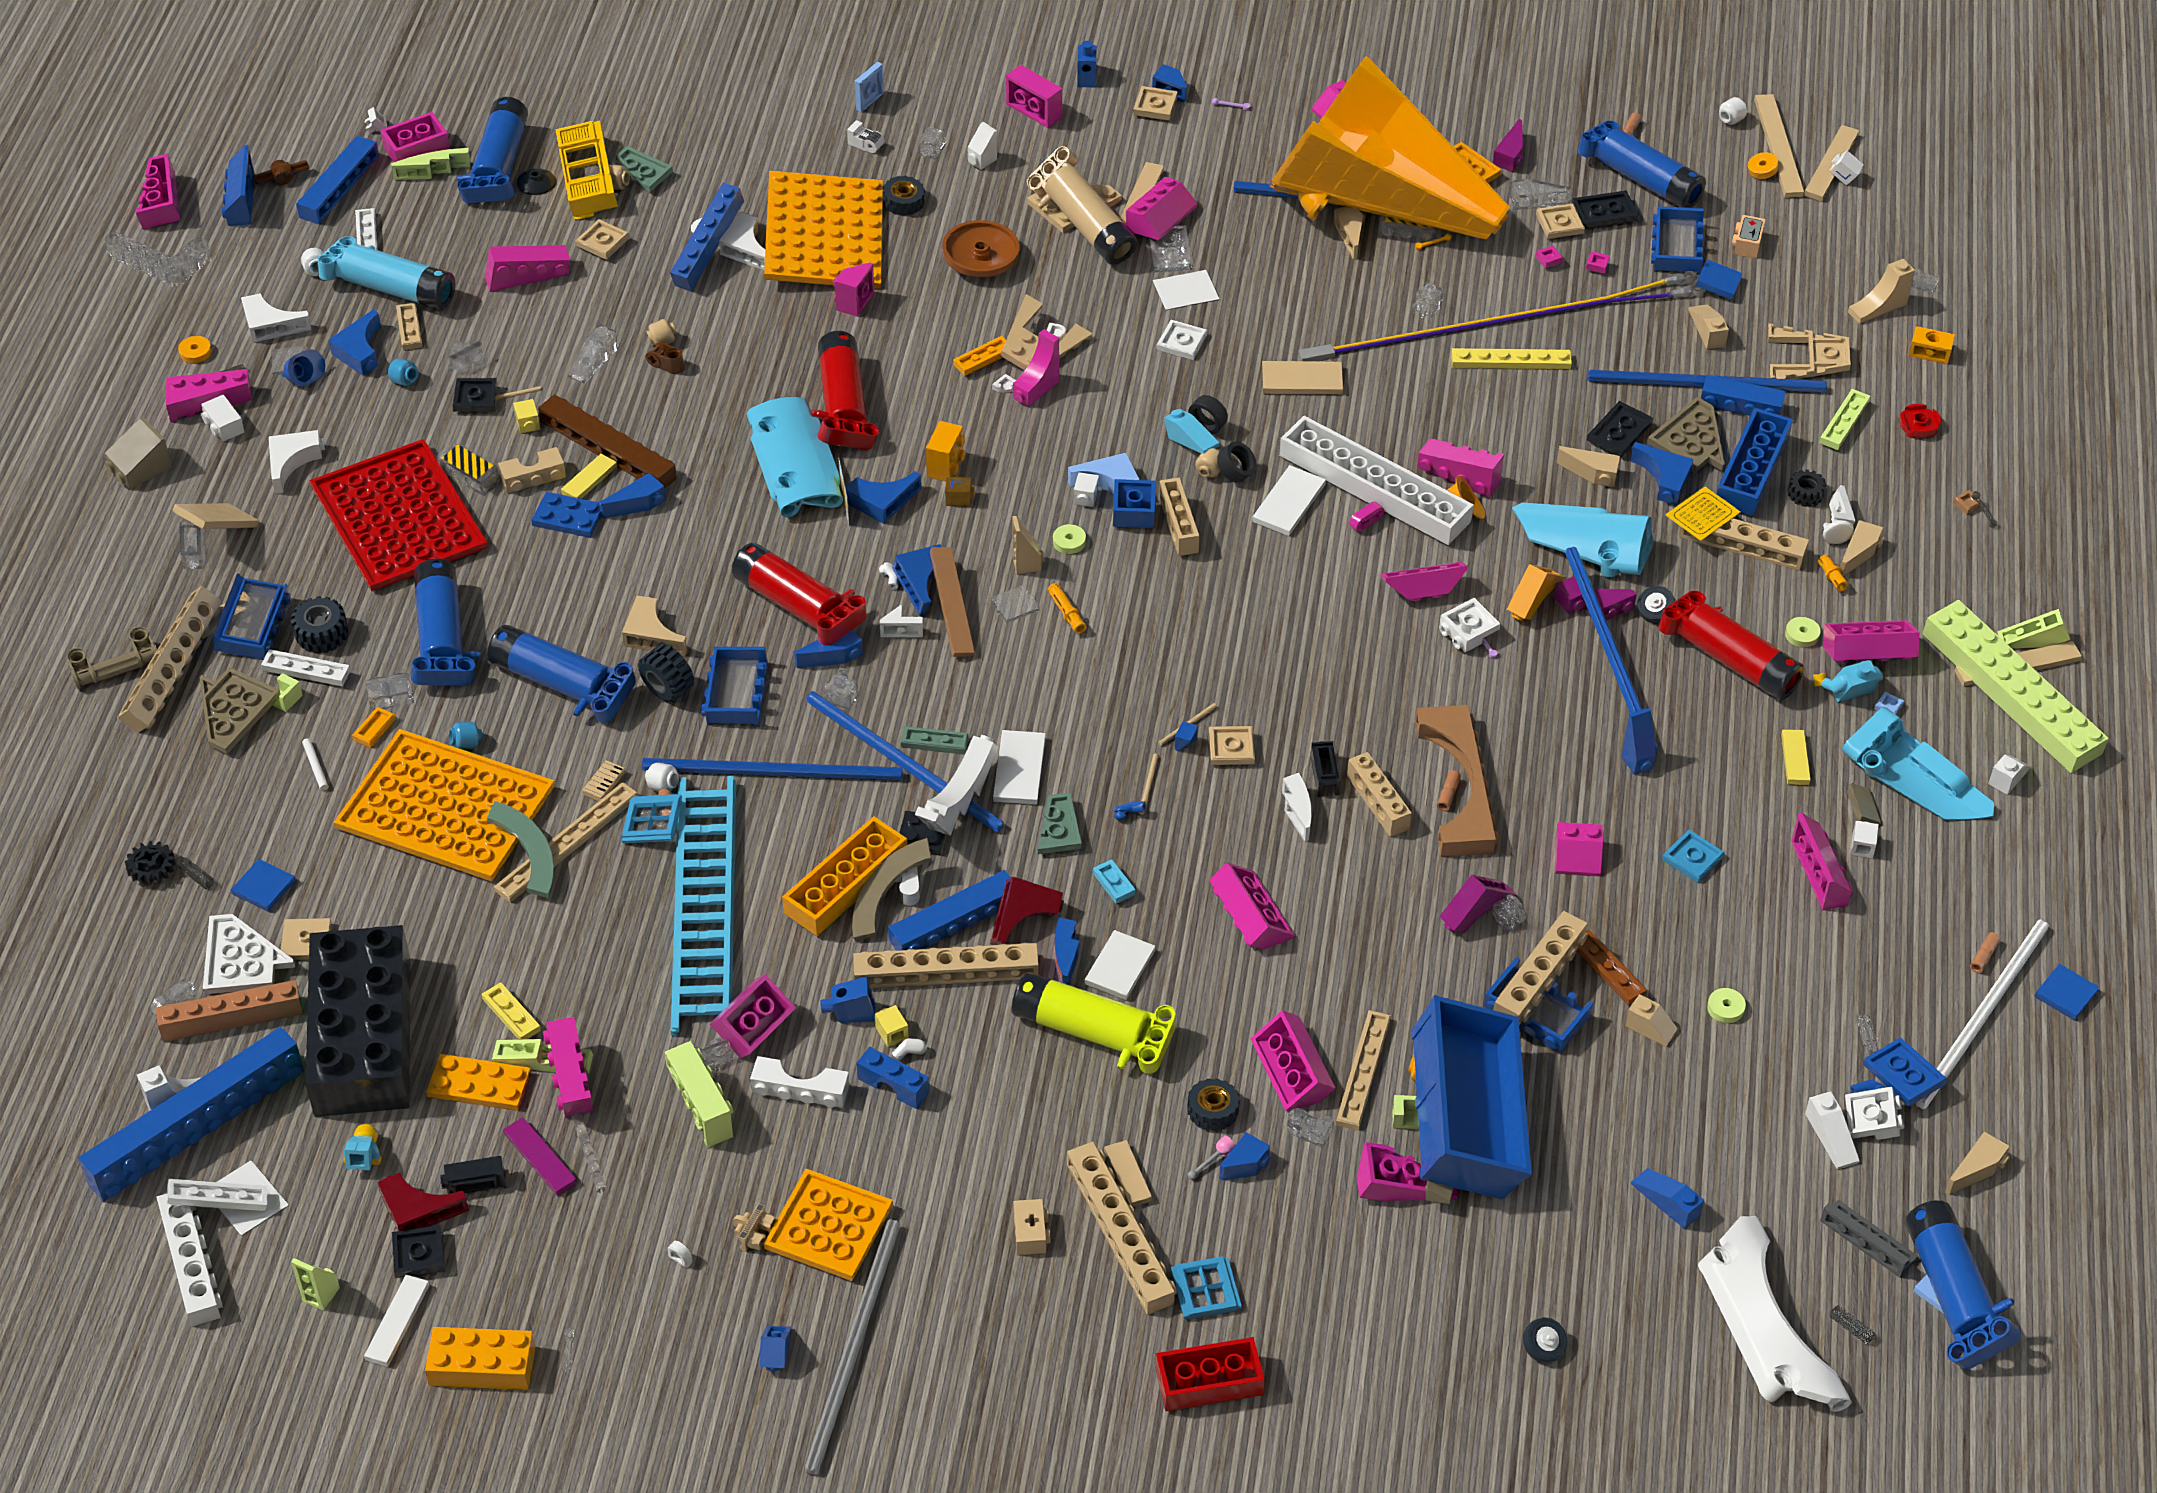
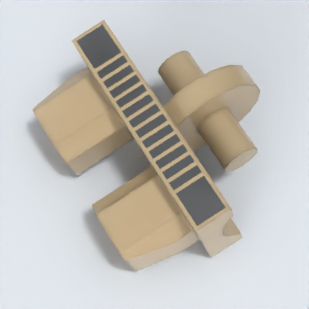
M758 1203L752 1215L746 1212L744 1216L736 1215L732 1221L736 1227L734 1233L739 1235L738 1239L742 1243L740 1246L741 1251L747 1252L749 1247L761 1250L766 1239L765 1235L758 1233L759 1230L763 1229L768 1232L772 1230L776 1218L766 1213L765 1205Z

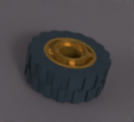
M897 176L886 181V184L883 186V205H885L887 210L898 215L914 214L920 208L922 209L925 188H923V184L918 179Z
M1217 1078L1201 1080L1198 1084H1194L1188 1094L1187 1113L1190 1116V1120L1196 1126H1200L1205 1130L1216 1131L1230 1127L1239 1115L1240 1097H1238V1091L1234 1089L1235 1087L1232 1084L1230 1085L1227 1081Z

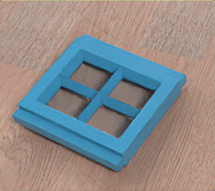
M682 795L632 797L622 833L623 844L672 841L681 810Z
M1228 1257L1210 1258L1177 1264L1171 1267L1184 1319H1195L1241 1309L1242 1306Z

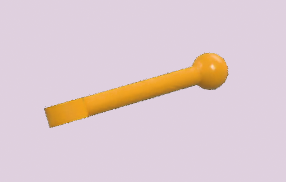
M1446 234L1444 237L1425 243L1417 242L1415 249L1420 251L1422 247L1444 240L1450 241L1452 235Z

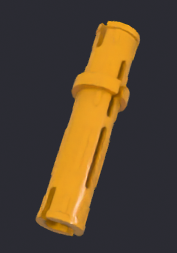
M1051 584L1047 589L1048 593L1061 610L1064 620L1071 625L1076 634L1083 633L1087 626L1080 618L1079 611L1072 606L1059 584Z

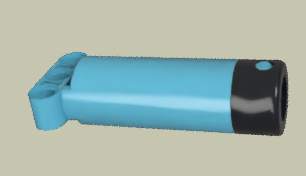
M346 236L340 238L318 258L319 277L323 280H332L340 277L344 281L440 310L445 309L454 296L456 282L451 272L375 250L373 245L369 247L358 245L353 237Z

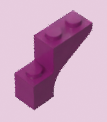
M1574 576L1556 583L1554 599L1567 614L1579 611L1583 607L1587 608ZM1594 589L1606 620H1610L1624 612H1629L1635 607L1637 593L1632 589Z

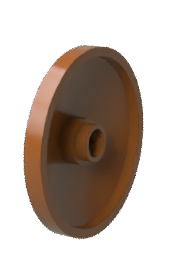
M985 220L968 221L953 227L947 232L942 242V254L946 263L959 273L973 277H990L1004 273L1014 266L1019 257V241L1009 228L999 223Z

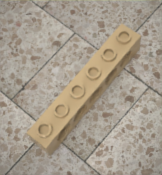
M1733 518L1701 541L1682 527L1679 533L1681 538L1799 571L1809 539Z
M1563 910L1497 998L1493 1010L1517 1016L1519 1025L1522 1021L1526 1022L1530 1016L1531 1008L1539 1005L1543 992L1545 990L1549 991L1552 987L1554 977L1561 975L1566 961L1573 959L1577 946H1582L1588 936V933H1586L1587 922Z

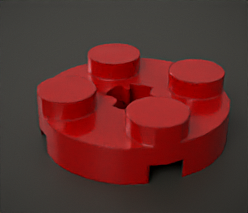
M1919 403L1906 406L1899 418L1900 427L1909 438L1933 437L1937 434L1941 423L1940 414L1934 408L1932 411L1927 409V405Z

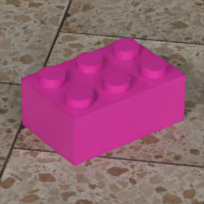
M1019 65L1006 75V104L1049 128L1062 118V88L1030 69Z
M433 112L380 130L383 148L393 162L425 153L450 149L448 133Z
M765 973L755 979L709 1025L723 1040L727 1039L728 1046L741 1059L750 1054L796 1007Z

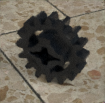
M149 841L146 846L140 843L139 849L133 847V854H127L128 860L125 861L127 874L131 876L133 882L138 880L140 885L145 881L152 885V881L155 880L157 883H161L160 878H169L167 872H174L173 866L176 865L173 851L169 850L167 844L162 847L160 841L156 845H153L152 841Z

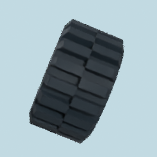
M317 596L316 599L309 598L307 602H301L300 607L296 606L294 609L295 613H292L291 623L295 639L302 649L305 647L308 652L313 650L314 653H319V650H323V653H327V649L331 648L333 651L337 649V644L341 646L343 640H346L349 630L343 606L338 604L337 600H330V597L321 598V596Z
M659 644L639 660L638 671L643 682L653 694L665 702L671 703L677 700L694 685V676L689 664L678 651L669 645Z

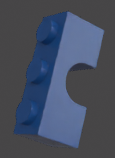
M870 1046L857 1062L858 1080L876 1089L883 1082L890 1085L897 1094V1100L915 1109L921 1105L929 1094L928 1076Z

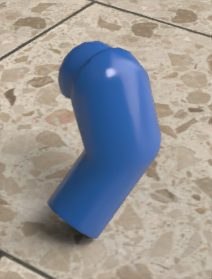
M1128 802L1116 806L1114 809L1115 819L1125 820L1127 818L1126 813L1146 812V802Z
M1867 1080L1850 1086L1851 1093L1886 1088L1875 1080Z

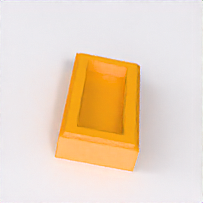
M377 706L353 733V740L371 748L396 720L395 714Z

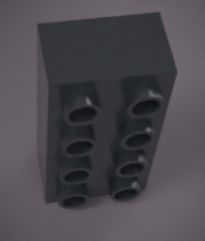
M403 925L309 934L305 1085L314 1117L410 1108V955Z

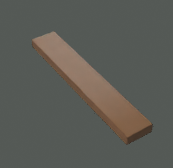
M931 547L930 556L952 657H973L975 652L952 548Z

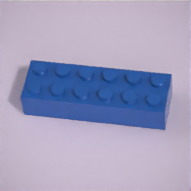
M1758 408L1753 409L1718 485L1717 495L1740 512L1752 516L1755 515L1789 439L1793 419Z

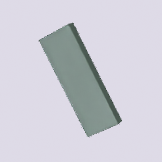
M904 726L901 747L966 754L969 733Z

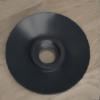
M540 168L527 170L517 179V186L520 191L529 195L544 194L555 185L554 175L550 171Z

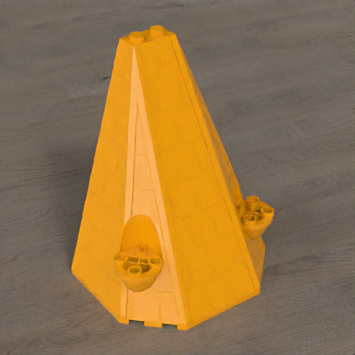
M1367 56L1355 69L1320 122L1316 123L1313 121L1270 183V187L1275 191L1298 196L1302 207L1308 213L1307 217L1312 221L1316 219L1326 204L1330 203L1487 240L1491 233L1495 235L1508 218L1506 213L1510 208L1499 194L1494 191L1482 176Z

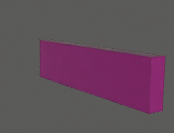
M523 1117L503 1129L504 1135L556 1196L577 1184L576 1178Z

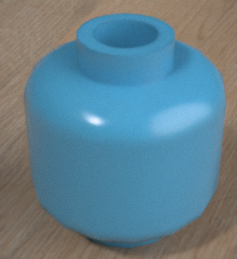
M395 359L388 368L389 379L395 384L410 386L418 377L417 366L409 360Z
M457 722L453 725V728L449 729L450 745L462 750H474L477 748L478 742H482V730L478 729L474 722Z

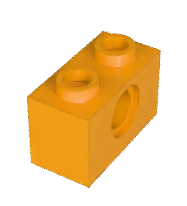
M1916 326L1908 356L1948 364L1955 334Z

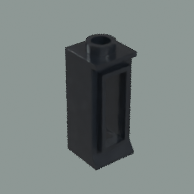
M1333 741L1311 743L1310 758L1317 796L1322 797L1323 785H1334V793L1339 795L1341 780L1339 778ZM1320 758H1329L1332 774L1323 775Z
M502 1156L445 1164L444 1174L440 1175L442 1189H447L448 1194L462 1190L464 1193L498 1187L506 1189Z

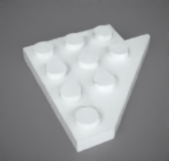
M233 914L209 916L203 991L205 994L236 992L272 985L275 980V969L295 968V963L291 957Z

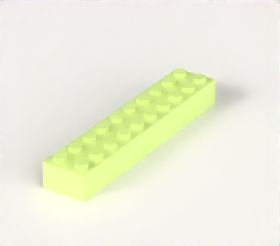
M1960 600L1927 617L1922 634L1956 666L1964 671L1980 689L2070 773L2103 754L2109 738Z

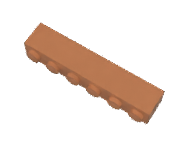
M296 980L156 1007L157 1024L163 1042L303 1015L301 997Z

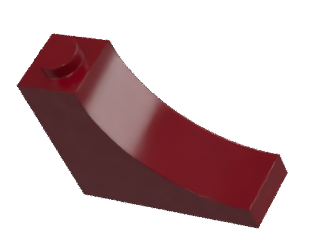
M1014 876L1007 879L990 944H1005L1012 928L1025 917L1037 915L1053 917L1060 913L1064 904V900H1062L1063 892Z
M400 1173L387 1176L377 1182L380 1195L397 1231L431 1227L469 1211L463 1190L444 1195L425 1193L409 1185Z

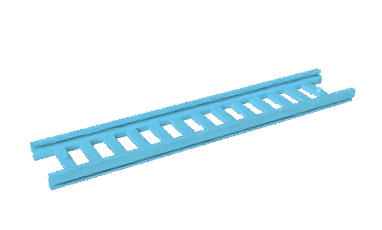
M727 776V790L686 791V777H680L678 794L682 795V805L677 823L671 1036H677L679 1032L680 1016L719 1015L732 1002L736 779H733V776ZM727 800V807L686 808V801ZM727 817V824L685 825V818ZM726 834V841L685 842V836ZM726 852V859L684 860V853ZM726 869L725 876L684 878V870ZM725 887V894L683 895V888ZM725 905V912L683 913V906ZM724 923V930L682 931V924ZM724 941V948L682 949V942ZM724 959V966L681 968V960ZM723 977V985L680 986L681 979ZM723 996V1004L680 1005V997Z

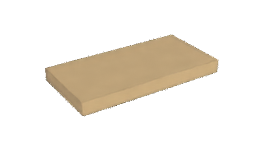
M1262 361L1263 394L1343 395L1342 362Z
M230 503L175 504L173 508L174 513L202 529L256 528L259 523L258 519Z

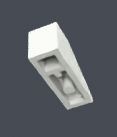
M1832 1092L1810 1097L1805 1115L1836 1169L1858 1164L1859 1158L1843 1112Z

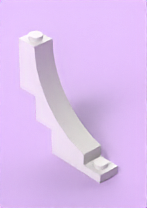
M981 735L980 738L973 736L960 766L947 786L936 797L927 800L925 808L918 806L915 815L930 829L951 836L958 815L965 816L973 794L980 795L998 749L993 739L985 735Z

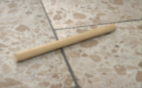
M541 387L496 395L495 400L541 391Z
M1213 703L1187 722L1194 724L1217 708V705ZM1179 728L1158 742L1159 745L1163 746L1173 739Z
M1156 753L1153 754L1142 798L1146 805L1159 756Z

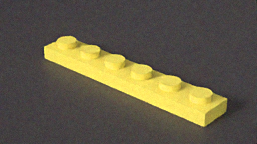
M1452 348L1451 351L1452 368L1571 369L1572 365L1570 350Z

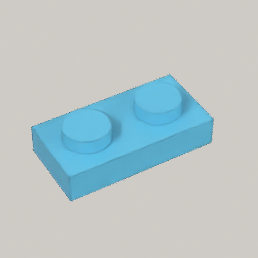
M1112 859L1093 868V875L1116 904L1135 895V888Z

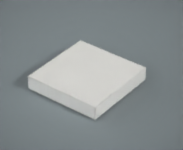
M1170 320L1157 343V350L1194 360L1207 336V330Z

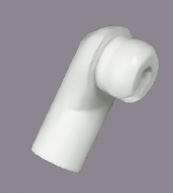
M908 1038L892 1054L900 1061L908 1053L924 1054L927 1047L925 1042L920 1039Z

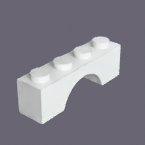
M757 1056L750 1078L751 1091L753 1093L843 1108L850 1086L849 1072L825 1068L822 1073L814 1078L796 1079L784 1072L780 1060Z

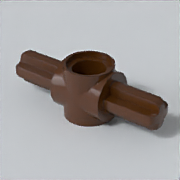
M276 160L271 164L268 171L254 174L253 179L256 185L269 181L279 185H286L292 180L294 174L308 171L309 165L306 160L293 164L283 160Z

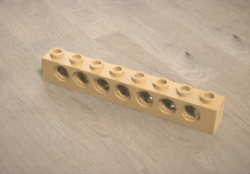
M201 586L191 593L117 717L137 733L145 728L149 729L156 720L154 718L155 714L162 710L165 705L163 702L165 697H168L174 690L172 685L183 675L182 668L191 661L193 657L191 655L192 651L199 647L202 642L201 636L210 629L211 625L209 622L220 612L218 607L222 600L205 587Z
M1037 943L853 953L854 978L856 980L867 977L870 988L1020 980L1023 974L1027 972L1038 975Z
M1094 1142L1067 1151V1166L1146 1314L1149 1315L1174 1305V1294L1177 1293L1176 1287L1172 1280L1168 1281L1164 1264L1156 1259L1154 1246L1151 1242H1147L1142 1224H1137L1131 1204L1127 1205L1124 1200L1125 1194L1122 1187L1116 1185L1112 1169L1110 1167L1107 1168L1104 1163L1105 1157L1102 1150H1097Z

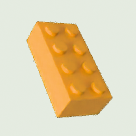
M433 1327L425 1367L429 1386L528 1390L535 1352L532 1331Z

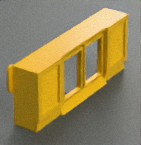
M589 121L555 129L568 201L574 220L594 216V212L618 207L600 121ZM595 146L597 157L568 163L566 153ZM599 163V174L571 180L569 170Z

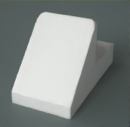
M900 605L880 620V636L923 637V617H902V605Z

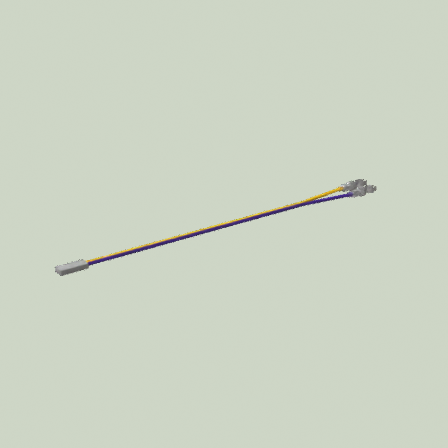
M1687 271L1685 274L1677 273L1673 276L1665 277L1658 282L1605 297L1336 347L1329 344L1298 350V355L1301 361H1316L1335 357L1336 353L1593 305L1665 297L1673 299L1688 298L1691 294L1699 296L1706 290L1694 284L1692 287L1683 286L1666 294L1616 298L1658 285L1677 286L1682 285L1685 281L1693 283L1696 279L1698 280L1699 275H1696L1697 272ZM1691 275V276H1693V277H1695V278L1690 279V278H1687V277H1685V276ZM1699 288L1701 291H1694L1692 289Z

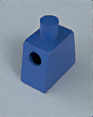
M1083 41L1082 45H1078L1077 87L1096 88L1097 46L1093 45L1091 41ZM1084 67H1090V71L1085 72Z
M867 977L834 985L832 987V998L820 1000L822 1013L835 1012L840 1023L875 1021L876 1001Z

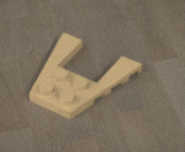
M1027 294L1023 299L1001 352L1003 358L1023 370H1026L1032 360L1039 339L1038 336L1026 330L1025 327L1041 310L1043 305ZM1075 324L1059 342V359L1065 356L1069 350L1079 347L1083 341L1090 340L1092 333Z
M1768 323V343H1808L1809 364H1770V378L1801 379L1850 370L1849 337L1824 333L1823 336L1816 335L1810 330L1799 332L1794 331L1793 327L1784 326L1782 329L1773 327V324Z

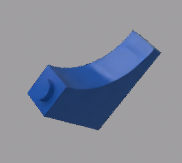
M373 309L329 339L331 354L362 376L378 366L376 353L369 346V341L374 333L381 328L379 313Z
M1635 442L1630 462L1642 466L1653 475L1659 488L1657 500L1677 506L1691 475L1694 459Z
M914 471L905 478L884 483L866 481L856 477L851 483L846 485L845 490L848 505L884 524L922 489L921 474Z
M941 544L896 555L892 569L919 616L927 614L931 603L927 593V584L935 577L930 550L931 547H942Z

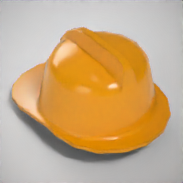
M1461 475L1457 476L1456 483L1447 491L1474 504L1472 514L1479 519H1484L1485 510L1472 491L1468 481Z

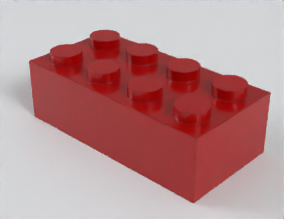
M1254 1337L1156 1353L1155 1370L1165 1411L1262 1396L1264 1393L1265 1380Z

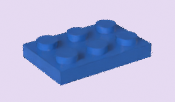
M546 492L531 520L532 526L591 538L602 516L600 503Z
M1901 1037L1864 1058V1066L1887 1087H1892L1894 1093L1899 1095L1908 1106L1913 1105L1947 1084V1078Z

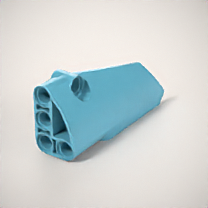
M1521 503L1512 507L1529 541L1566 553L1567 548L1574 546L1577 548L1581 559L1600 565L1601 574L1605 577H1614L1619 573L1640 575L1652 550L1653 531L1651 516L1609 513L1602 508Z
M1887 707L1879 709L1847 740L1842 748V752L1860 765L1868 776L1876 777L1944 820H1973L1994 816V802L1971 785L1967 775L1926 742L1920 743L1906 732L1903 721ZM1870 762L1877 763L1875 766L1868 765Z

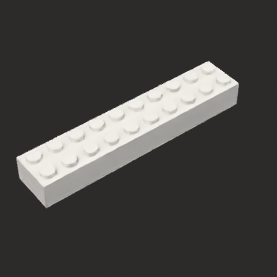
M1303 416L1281 437L1279 456L1326 479V481L1368 503L1376 501L1384 508L1385 512L1447 545L1471 523L1474 504L1306 416Z

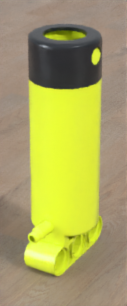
M1031 972L1024 973L1018 982L1011 1006V1012L1016 1017L1122 1052L1117 1065L1119 1069H1124L1130 1055L1138 1057L1140 1069L1148 1074L1156 1072L1160 1067L1177 1025L1175 1010L1169 1005H1162L1156 1009L1155 1013H1151ZM1164 1017L1171 1018L1169 1021L1166 1022L1161 1021V1019ZM1155 1037L1163 1038L1157 1042L1152 1040ZM1146 1057L1154 1058L1152 1061L1149 1062L1144 1061Z

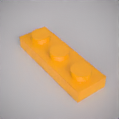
M1000 336L953 359V365L964 376L1003 358L1001 352L1006 339Z

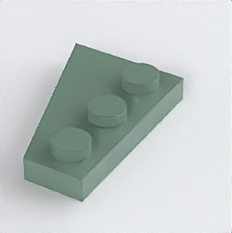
M626 146L616 155V162L624 166L629 174L649 193L673 172L671 165L629 146Z
M1071 793L1048 795L1044 823L1038 845V855L1082 849Z

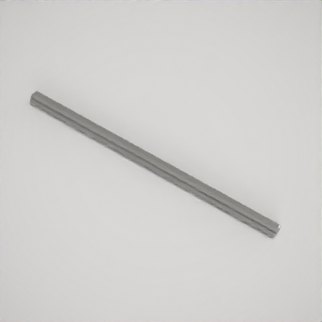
M890 1219L887 1221L805 1465V1472L807 1474L817 1475L900 1229V1222Z

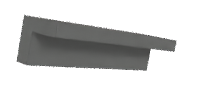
M1837 1200L1834 1204L1829 1202L1824 1207L1820 1219L1823 1224L1899 1278L1917 1260L1918 1255L1840 1200Z

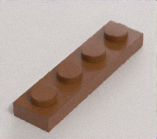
M1589 929L1586 930V933H1588L1586 941L1582 946L1578 945L1576 948L1579 955L1627 1005L1634 1003L1639 994L1646 996L1647 989Z

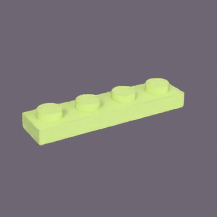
M1851 389L1820 437L1819 443L1838 450L1869 403L1870 395Z

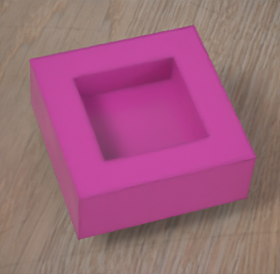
M1554 246L1536 251V258L1545 269L1562 263L1563 257Z
M1591 251L1586 269L1605 274L1610 255Z

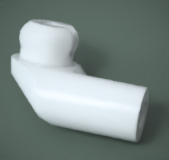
M885 562L879 567V572L883 576H889L888 588L896 590L899 580L892 569L893 565Z

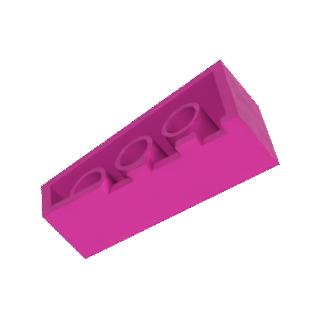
M164 154L149 158L145 173L146 180L142 185V196L139 197L138 201L139 208L136 209V215L142 229L180 220L175 169L169 155Z
M565 245L489 247L485 280L489 292L561 277L568 275L571 260Z
M248 370L166 377V407L170 423L178 421V417L187 415V418L195 416L196 412L203 411L202 403L224 395L232 406L251 401L252 390Z
M1430 438L1418 453L1417 468L1453 483H1456L1457 476L1461 475L1468 481L1472 491L1490 498L1501 482L1504 454L1497 453L1492 455L1489 454V451L1482 449L1480 452L1473 451L1468 446L1455 447L1453 443Z
M574 1017L546 1022L547 1030L543 1031L545 1045L550 1044L552 1052L547 1053L550 1067L555 1066L556 1074L552 1075L554 1089L559 1088L561 1096L556 1097L559 1111L564 1110L565 1117L593 1112L591 1094Z

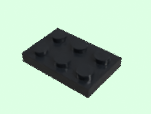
M1627 190L1572 198V204L1585 229L1638 221V213Z
M1618 401L1589 432L1587 441L1622 457L1653 424L1654 418Z

